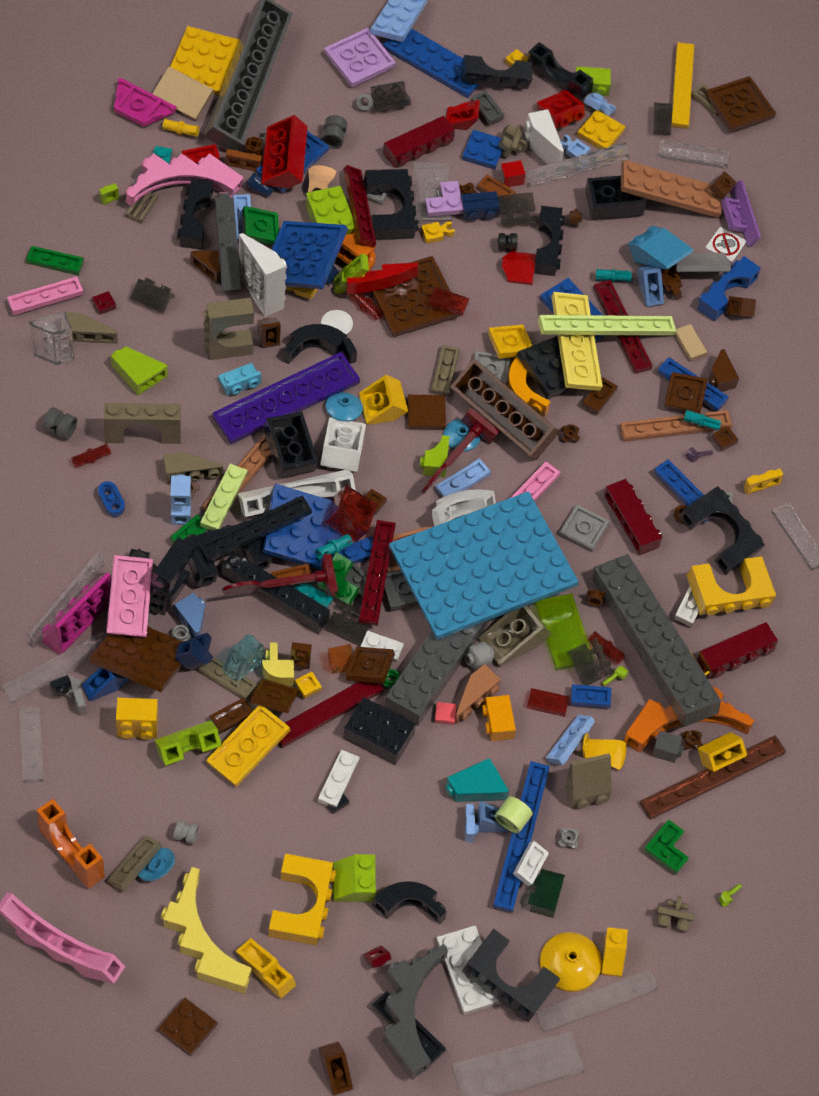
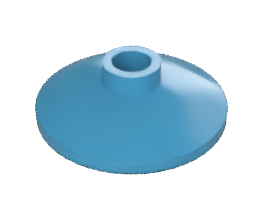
M340 392L330 396L326 401L327 413L338 421H353L362 414V402L353 394Z
M462 419L451 421L446 426V429H444L443 435L449 436V447L453 450L469 434L470 428L461 422ZM481 437L475 438L463 452L474 449L479 444Z
M161 848L139 873V877L144 881H154L166 875L175 862V855L172 850Z

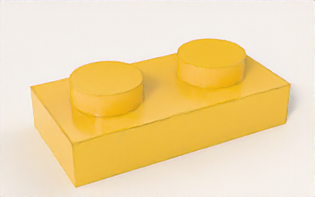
M781 468L768 470L758 476H750L746 479L744 485L745 493L750 494L781 484L784 475Z

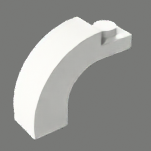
M480 489L465 490L440 498L436 501V507L432 510L434 526L496 504L494 491Z

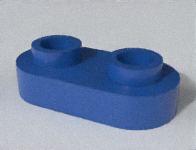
M110 481L101 483L98 487V495L107 513L114 517L122 515L125 511V502L117 486Z

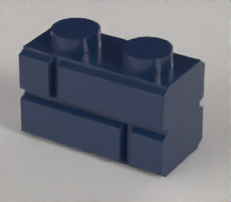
M497 191L461 194L464 209L462 214L463 220L476 221L482 218L491 220L499 217L500 206Z

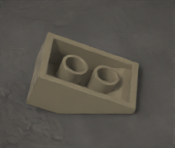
M527 605L506 613L478 638L481 642H485L493 648L494 659L502 666L538 647L552 633L532 608Z
M610 753L570 763L564 788L571 808L577 807L581 809L593 803L603 804L610 799L612 793Z

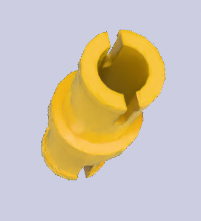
M168 119L163 121V130L177 132L178 135L186 134L195 137L199 134V126L186 124L184 121L177 122Z

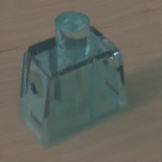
M245 635L244 639L230 649L223 671L236 682L262 664L263 644L255 639L253 635Z

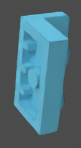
M250 363L218 375V380L228 397L230 395H237L243 390L257 387L261 384L260 371L257 372L254 365Z

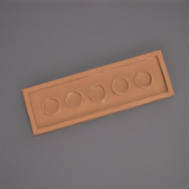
M623 160L621 163L622 192L716 218L720 217L721 199L709 188L712 184Z

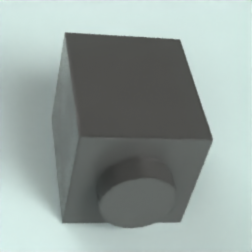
M659 731L652 757L675 763L677 756L681 757L684 748L683 745H680L682 737Z

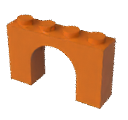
M51 799L37 809L40 832L86 888L90 889L104 879L103 858L91 843L84 848L81 847L67 825L66 813L57 802Z

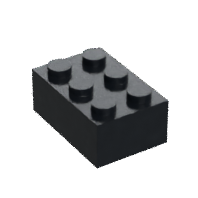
M621 176L587 178L585 193L591 220L643 216L646 205L645 198L622 192Z
M303 411L267 418L263 430L278 478L315 471L318 459Z
M363 697L344 727L343 738L396 765L415 734L416 724Z

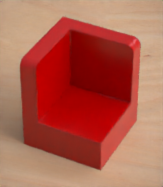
M521 160L501 164L504 185L508 187L524 185L526 173Z

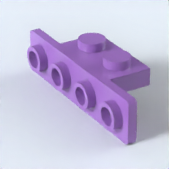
M739 180L730 190L733 199L724 197L721 200L729 230L743 232L747 245L752 247L761 238L744 182Z

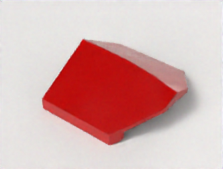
M480 101L464 102L454 107L449 106L446 119L454 129L467 131L478 121Z
M511 251L503 256L501 267L507 277V281L509 283L532 285L536 254Z

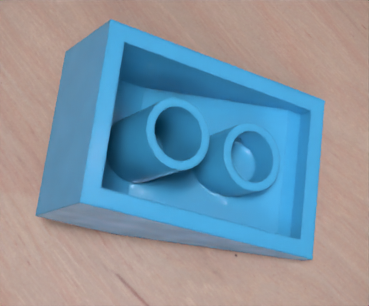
M657 226L649 227L645 233L635 236L634 240L628 243L635 263L662 269H669L694 252L693 248L667 229Z

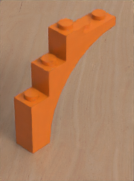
M713 687L721 700L719 713L698 722L725 725L748 735L754 720L748 714L736 710L730 703L723 702L724 694L718 688ZM649 699L625 734L624 742L636 751L641 752L652 739L658 736L659 731L664 732L682 724L670 705L666 709L660 702H654Z

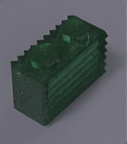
M541 868L540 875L538 874L533 882V886H536L535 893L530 892L528 904L531 905L530 912L554 918L565 877L564 874Z

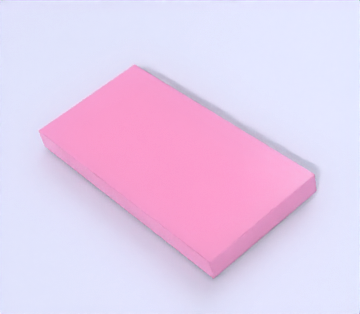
M113 556L106 634L146 638L153 559Z

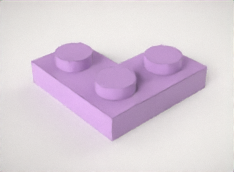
M458 181L440 182L442 197L425 199L428 217L463 214L464 209Z

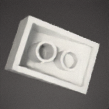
M549 110L528 113L527 121H525L526 130L523 132L524 140L537 156L555 172L559 173L561 171L564 149Z
M329 417L320 465L327 468L348 469L350 472H358L366 424L353 421L343 422Z

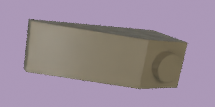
M63 312L61 325L62 341L118 343L117 330L82 313Z

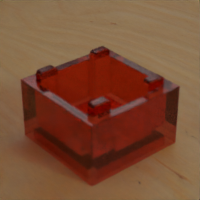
M345 485L334 496L325 523L343 535L348 534L357 543L368 532L378 504Z

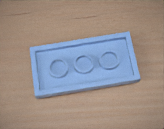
M389 0L371 27V34L403 42L428 0Z

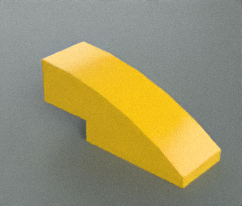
M252 938L236 950V954L248 967H251L252 972L280 999L296 986L293 976L279 965L275 957Z

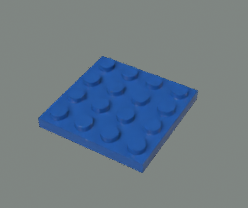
M295 221L283 222L272 250L278 254L280 259L283 258L286 262L285 285L287 287L324 288L348 231L346 225Z
M275 483L269 511L303 495L312 509V514L266 535L262 553L302 565L309 564V567L322 570L321 560L316 557L318 553H315V550L328 544V541L332 539L336 540L342 537L347 505Z

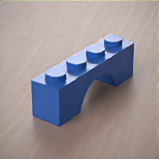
M745 256L739 261L736 260L731 266V270L724 272L718 282L715 281L709 288V291L707 293L704 292L699 297L698 310L715 322L726 311L728 299L724 292L733 287L748 289L758 279L761 268Z

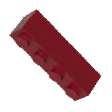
M443 115L384 142L383 154L394 168L405 165L413 159H418L428 152H433L443 145L450 144L454 141L455 129Z
M623 479L606 486L604 497L638 555L640 556L659 548L662 539L661 532L653 525V519L650 514L646 513L642 500L637 498L633 485L629 484L627 479Z
M765 622L701 650L697 661L704 673L710 672L707 675L708 679L714 676L720 677L727 670H735L745 662L750 663L763 654H771L775 651L778 639L768 623Z

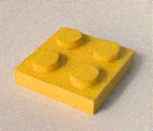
M596 110L579 129L577 136L600 150L607 152L625 131L626 126Z
M524 325L490 327L488 329V335L498 358L517 357L516 355L520 350L532 346Z

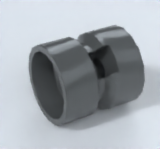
M330 115L325 119L321 141L327 144L329 148L338 149L343 146L348 125L346 119L338 115Z
M51 407L44 418L42 427L44 430L51 433L56 432L58 436L68 440L76 429L78 419L68 413L64 415L63 411Z

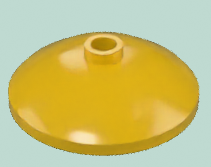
M565 932L555 935L546 942L540 955V968L542 969L544 966L560 978L555 988L566 992H579L587 989L597 980L602 967V959L597 946L589 938L579 933ZM573 954L576 958L571 959L569 955Z

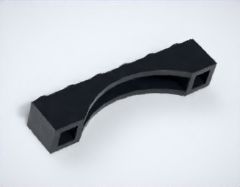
M232 552L222 565V577L232 583L244 581L264 582L278 579L235 552ZM290 585L275 588H259L256 590L280 604L303 626L318 635L329 621L330 609Z

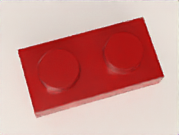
M216 144L181 151L183 155L198 164L201 158H206L208 154H211L220 161Z

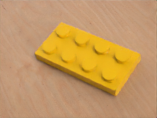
M259 705L222 743V746L212 753L206 762L237 787L288 734L290 727L267 708Z

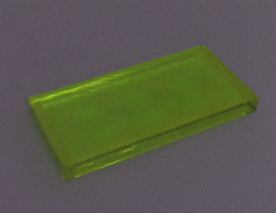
M573 594L546 598L535 602L540 620L552 633L546 641L556 671L592 664L594 658Z

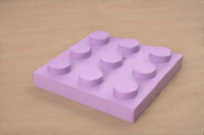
M369 28L324 48V53L352 88L396 67L394 59L378 39L371 34Z

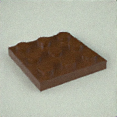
M750 76L708 89L705 92V96L730 132L775 118L776 112Z

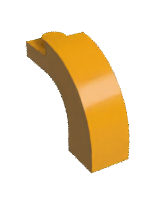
M516 357L510 367L507 386L545 417L549 411L550 401L536 394L527 386L526 381L530 374L519 358Z

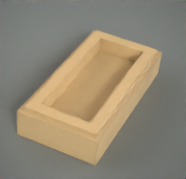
M691 324L676 329L675 336L690 361L707 355L704 345Z

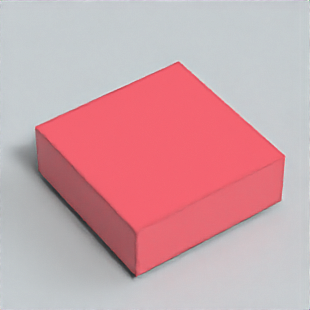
M437 702L435 723L454 725L457 704Z

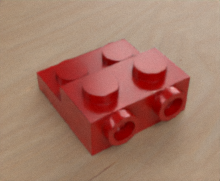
M567 90L536 102L537 109L540 111L549 110L555 128L566 127L570 122L580 121L585 116L584 104Z

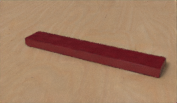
M346 165L343 171L357 241L360 244L374 248L376 239L362 170Z
M611 280L594 284L593 289L607 316H628ZM616 335L635 374L652 370L653 365L638 335Z
M377 520L359 616V623L378 626L391 555L389 543L393 542L396 526L394 522Z
M359 681L285 722L290 727V731L279 742L280 746L284 748L359 705L363 697L370 700L382 693L383 688L379 683Z

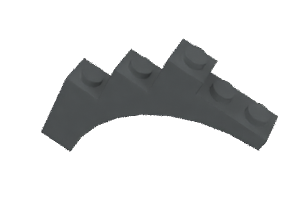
M219 192L213 197L218 236L222 291L241 290L234 197L229 195V192Z
M444 944L439 947H432L426 956L422 958L417 957L410 965L406 960H403L400 963L398 961L393 963L388 968L387 980L396 992L387 997L384 1009L394 1023L384 1029L382 1041L411 1080L428 1070L431 1063L417 1034L415 1001L424 980L437 965L447 958L448 949Z

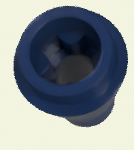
M253 173L246 185L249 186V189L269 197L274 188L263 185L261 183V175Z

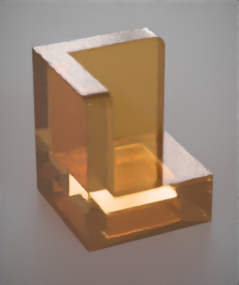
M351 644L328 648V661L332 674L346 672L352 660Z

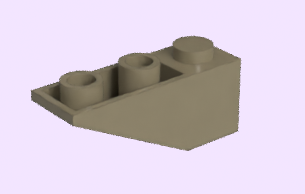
M184 452L163 454L167 483H171V476L180 474L191 476L192 481L205 478L215 479L223 476V464Z

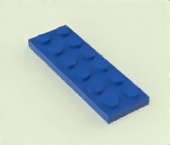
M412 28L403 42L388 39L383 44L387 52L466 98H469L480 85L477 83L461 82L460 64L463 58Z

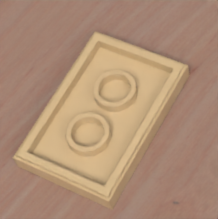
M168 67L152 94L175 105L178 112L197 121L214 90Z

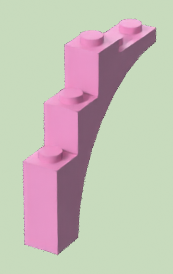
M153 153L150 158L147 157L142 162V174L137 178V183L127 189L125 193L126 203L132 206L151 191L170 185L191 184L192 179L212 181L214 190L229 192V195H235L242 187L244 177L211 154H208L206 158H201L198 164H196L181 153L178 158H173L170 164H168Z
M7 892L1 900L0 914L17 930L15 933L28 946L42 948L54 961L71 964L82 977L114 984L126 967L114 954L88 946L55 928L25 906L12 893Z

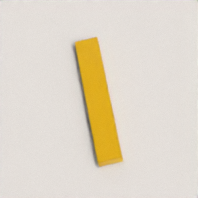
M677 42L671 127L687 129L689 127L694 44Z

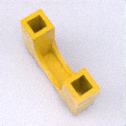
M763 557L746 558L742 562L739 569L746 591L741 594H731L722 590L715 581L710 564L691 566L686 576L700 615H714L719 612L731 613L740 609L750 610L754 607L766 608L770 606L776 597V593Z
M285 853L281 880L308 886L315 893L317 902L311 910L302 914L273 910L268 937L317 946L318 939H323L325 927L321 925L322 920H327L329 908L325 907L326 901H330L332 896V889H329L330 882L334 883L336 870H333V862Z

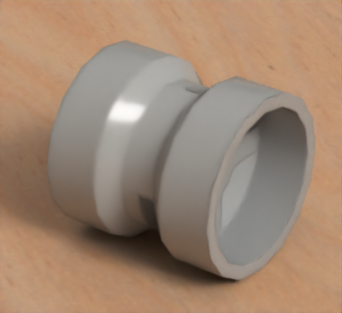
M179 820L173 839L179 841L185 839L187 843L193 845L198 834L199 825L191 824L189 826L186 821Z

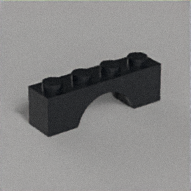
M538 42L528 51L527 62H532V69L562 90H567L580 101L591 92L593 78L580 69L577 72H570L564 69L556 61L553 51L542 43Z
M464 55L460 64L461 82L469 84L477 83L487 86L495 85L528 89L533 80L532 62L515 60L510 68L496 70L489 67L484 62L482 56Z
M192 179L191 185H187L186 196H188V199L184 200L183 204L185 214H181L180 218L182 229H178L177 233L180 247L202 250L204 224L197 221L194 215L199 210L210 207L213 195L212 181Z
M541 205L538 231L544 233L549 238L550 243L545 247L537 249L534 274L555 276L556 269L560 270L561 259H558V255H561L562 244H559V240H563L564 230H561V226H564L565 216L562 215L563 208Z

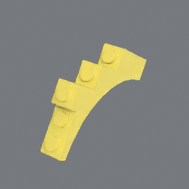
M192 867L190 873L185 874L183 880L185 887L183 892L179 891L176 903L170 901L168 908L164 907L161 919H163L164 927L181 932L178 940L180 953L198 958L194 970L197 971L198 980L245 994L251 978L252 968L236 962L223 953L211 941L203 929L196 907V890L200 878V869Z

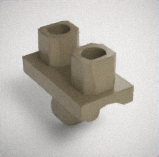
M508 124L503 129L502 134L505 136L501 138L498 146L505 150L503 156L506 158L509 157L511 151L520 153L526 151L528 147L527 142L521 137L523 126L520 124L516 128Z
M677 896L676 901L668 900L667 906L675 907L674 910L661 906L657 908V913L659 914L658 925L669 927L671 917L679 918L677 929L685 932L688 931L691 922L694 921L695 915L679 911V909H688V904L681 903V896Z

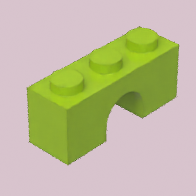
M211 720L154 740L159 758L165 766L183 760V754L189 750L200 749L202 752H206L222 746L218 729Z

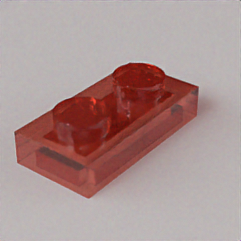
M435 287L430 297L429 305L463 316L470 298Z
M531 688L527 709L565 717L570 696Z

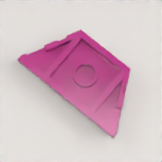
M119 77L114 103L115 113L145 127L177 111L175 105Z

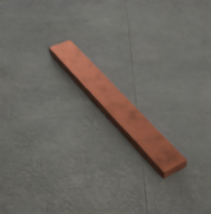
M775 735L746 749V757L715 772L707 768L641 800L640 804L651 820L784 755L786 750Z

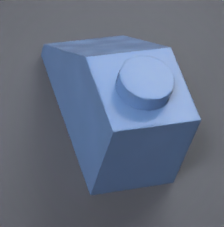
M653 266L638 267L639 286L645 305L664 304L661 268Z
M195 593L174 604L175 615L183 625L189 628L192 637L201 635L206 607L201 597L198 598Z

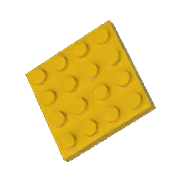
M187 26L170 67L214 90L213 94L219 96L241 40Z

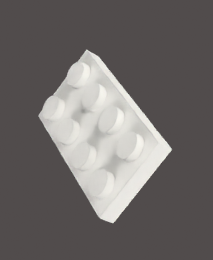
M476 925L437 937L438 946L444 944L448 949L447 958L444 960L463 1014H469L501 1004L497 998L486 993L480 985L469 980L461 972L482 944Z

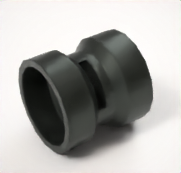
M505 233L498 234L499 251H505L506 249L517 251V233H511L510 235Z

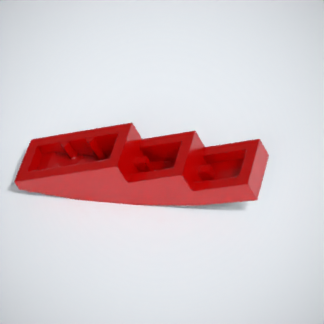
M418 263L382 264L381 270L368 271L364 274V277L347 278L346 292L347 294L366 293L404 283L418 276Z

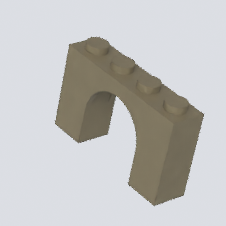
M251 298L206 303V311H203L204 352L208 353L209 360L253 355L251 329L231 332L222 331L232 326L254 324V310Z
M104 403L105 443H124V431L127 427L134 424H150L160 429L162 444H181V404Z

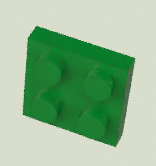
M244 206L242 209L243 234L257 242L274 245L279 233L278 213Z

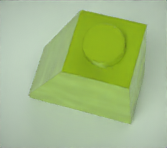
M127 346L116 350L111 355V366L137 395L142 394L168 377V366L165 363Z

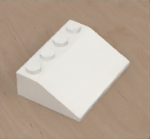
M239 234L241 282L265 317L284 309V301L286 300L285 271L287 268L285 260L283 258L280 259L275 251L247 235Z

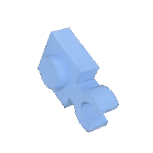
M591 93L584 100L585 104L598 111L602 110L609 116L611 113L614 114L617 108L607 103V100L598 93Z
M564 135L563 140L565 142L561 141L563 149H566L565 154L580 163L590 153L591 148L578 139L573 142L570 136Z
M466 804L465 842H473L474 836L478 835L479 825L475 823L474 804Z

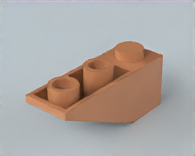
M485 664L470 675L456 713V723L462 719L466 720L476 707L479 709L484 705L486 697H493L500 690L501 679Z

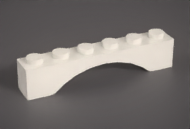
M348 469L279 484L319 497H337L356 493L354 477ZM273 486L238 493L241 512L245 517L269 511Z

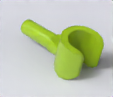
M623 666L617 667L614 674L604 680L602 684L606 686L617 677L624 680L628 675V670Z
M738 884L733 889L724 891L721 894L719 901L723 907L733 902L731 896L740 890L742 885Z

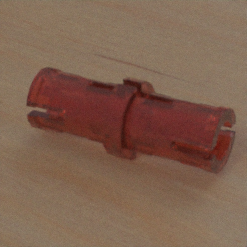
M362 293L349 295L360 306V309L366 311L374 320L382 316V311L372 303L370 298L365 297Z
M105 443L94 449L89 448L84 453L72 456L71 459L74 467L78 468L90 462L95 463L97 459L111 455L108 444Z
M594 631L593 635L588 639L589 642L601 650L603 655H608L617 664H620L626 656L625 653L613 645L612 641H607L597 631Z

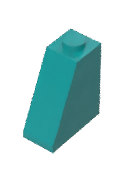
M490 758L447 777L445 786L449 797L452 796L455 802L504 801L509 793L507 786Z

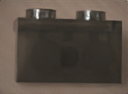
M404 81L371 87V97L377 111L385 112L389 109H401L411 105Z
M138 278L130 299L164 313L171 297L174 298L175 294L171 293L172 289L161 285L159 288L154 285L155 281L145 278V280Z

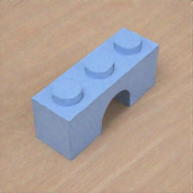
M181 474L171 476V525H185L191 520V476Z

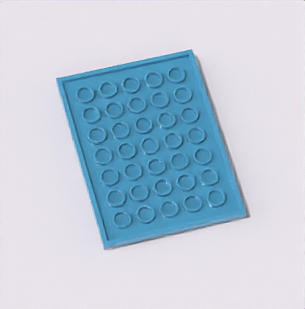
M529 491L389 543V549L436 640L566 591L579 584Z

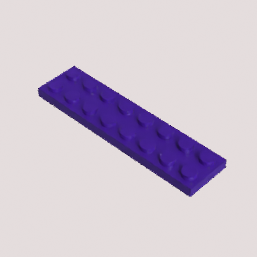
M340 352L213 412L212 417L229 443L233 444L262 430L267 418L300 412L334 394L359 384L360 378L343 353Z

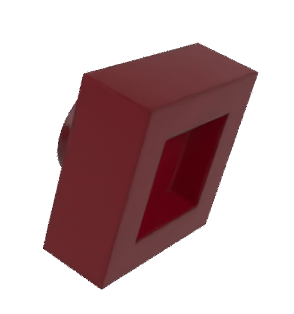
M109 291L92 297L99 315L116 309V304Z
M382 945L363 954L365 961L373 968L381 967L392 959L389 951Z

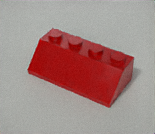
M296 115L267 126L261 181L263 185L291 188L303 183L308 126Z

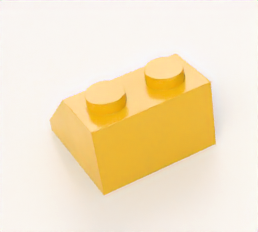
M384 375L359 392L366 424L368 425L395 421L408 412L401 382L393 377Z

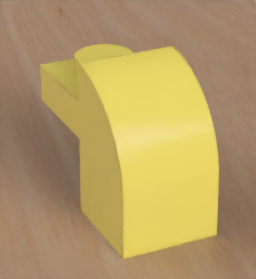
M271 642L269 650H266V660H262V674L264 678L286 686H294V660H278V643Z

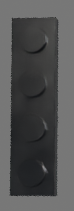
M386 991L372 1004V1008L390 1025L394 1021L384 1008L386 999L391 994ZM415 1018L418 1037L431 1061L430 1065H432L446 1052V1047Z

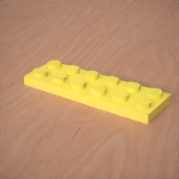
M553 292L551 295L554 315H591L588 295ZM557 335L565 387L600 391L603 386L594 335Z

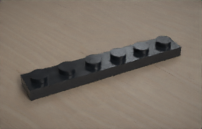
M302 495L199 544V548L209 563L312 514V509Z

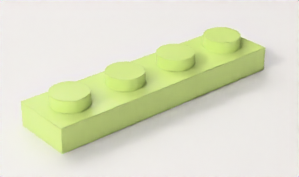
M229 464L200 522V527L208 530L220 529L248 470Z

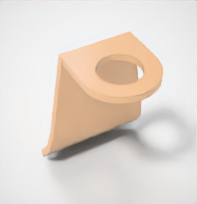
M314 165L309 168L308 193L312 192L314 188L327 189L328 184L336 176V170L321 165Z

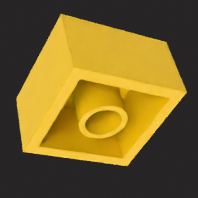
M117 698V737L123 739L135 737L144 740L157 738L158 699Z

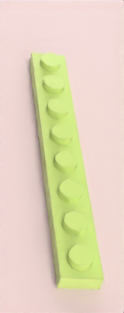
M539 315L537 319L541 335H674L676 333L672 316Z

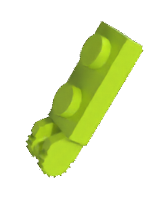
M360 254L333 278L334 284H337L334 287L336 294L346 291L347 278L361 277L369 271L367 255Z

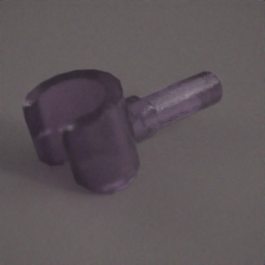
M692 447L688 449L686 456L691 462H695L699 457L712 455L713 451L697 452Z

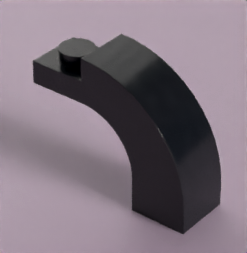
M325 324L302 326L290 334V343H287L283 349V360L289 364L303 350L312 347L324 349L331 355L338 354L343 350V341L347 338V335L339 329Z
M412 881L398 882L387 886L373 898L372 905L386 919L401 907L416 906L423 909L439 925L445 920L447 912L442 903L436 902L437 892L422 883Z

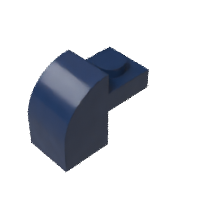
M206 632L179 643L176 659L187 669H194L210 663L213 659V656L209 653L212 637Z

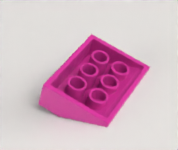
M107 572L95 579L90 585L87 584L82 589L81 594L77 598H73L64 611H60L51 624L44 627L42 631L44 644L61 656L109 607L111 574Z

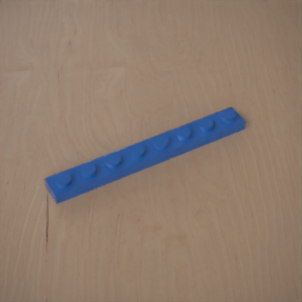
M530 761L520 801L531 809L533 815L519 834L512 832L493 908L513 913L521 882L520 879L513 875V872L532 839L550 768L548 765Z

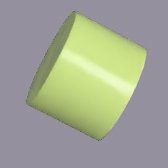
M508 796L495 814V819L507 830L519 834L533 815V812L519 799Z

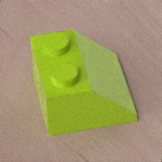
M354 854L333 863V870H336L333 883V902H373L376 894L375 854Z

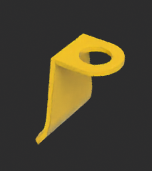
M589 733L585 734L583 741V757L585 759L610 753L611 767L616 770L622 768L626 757V742L621 740L590 739Z

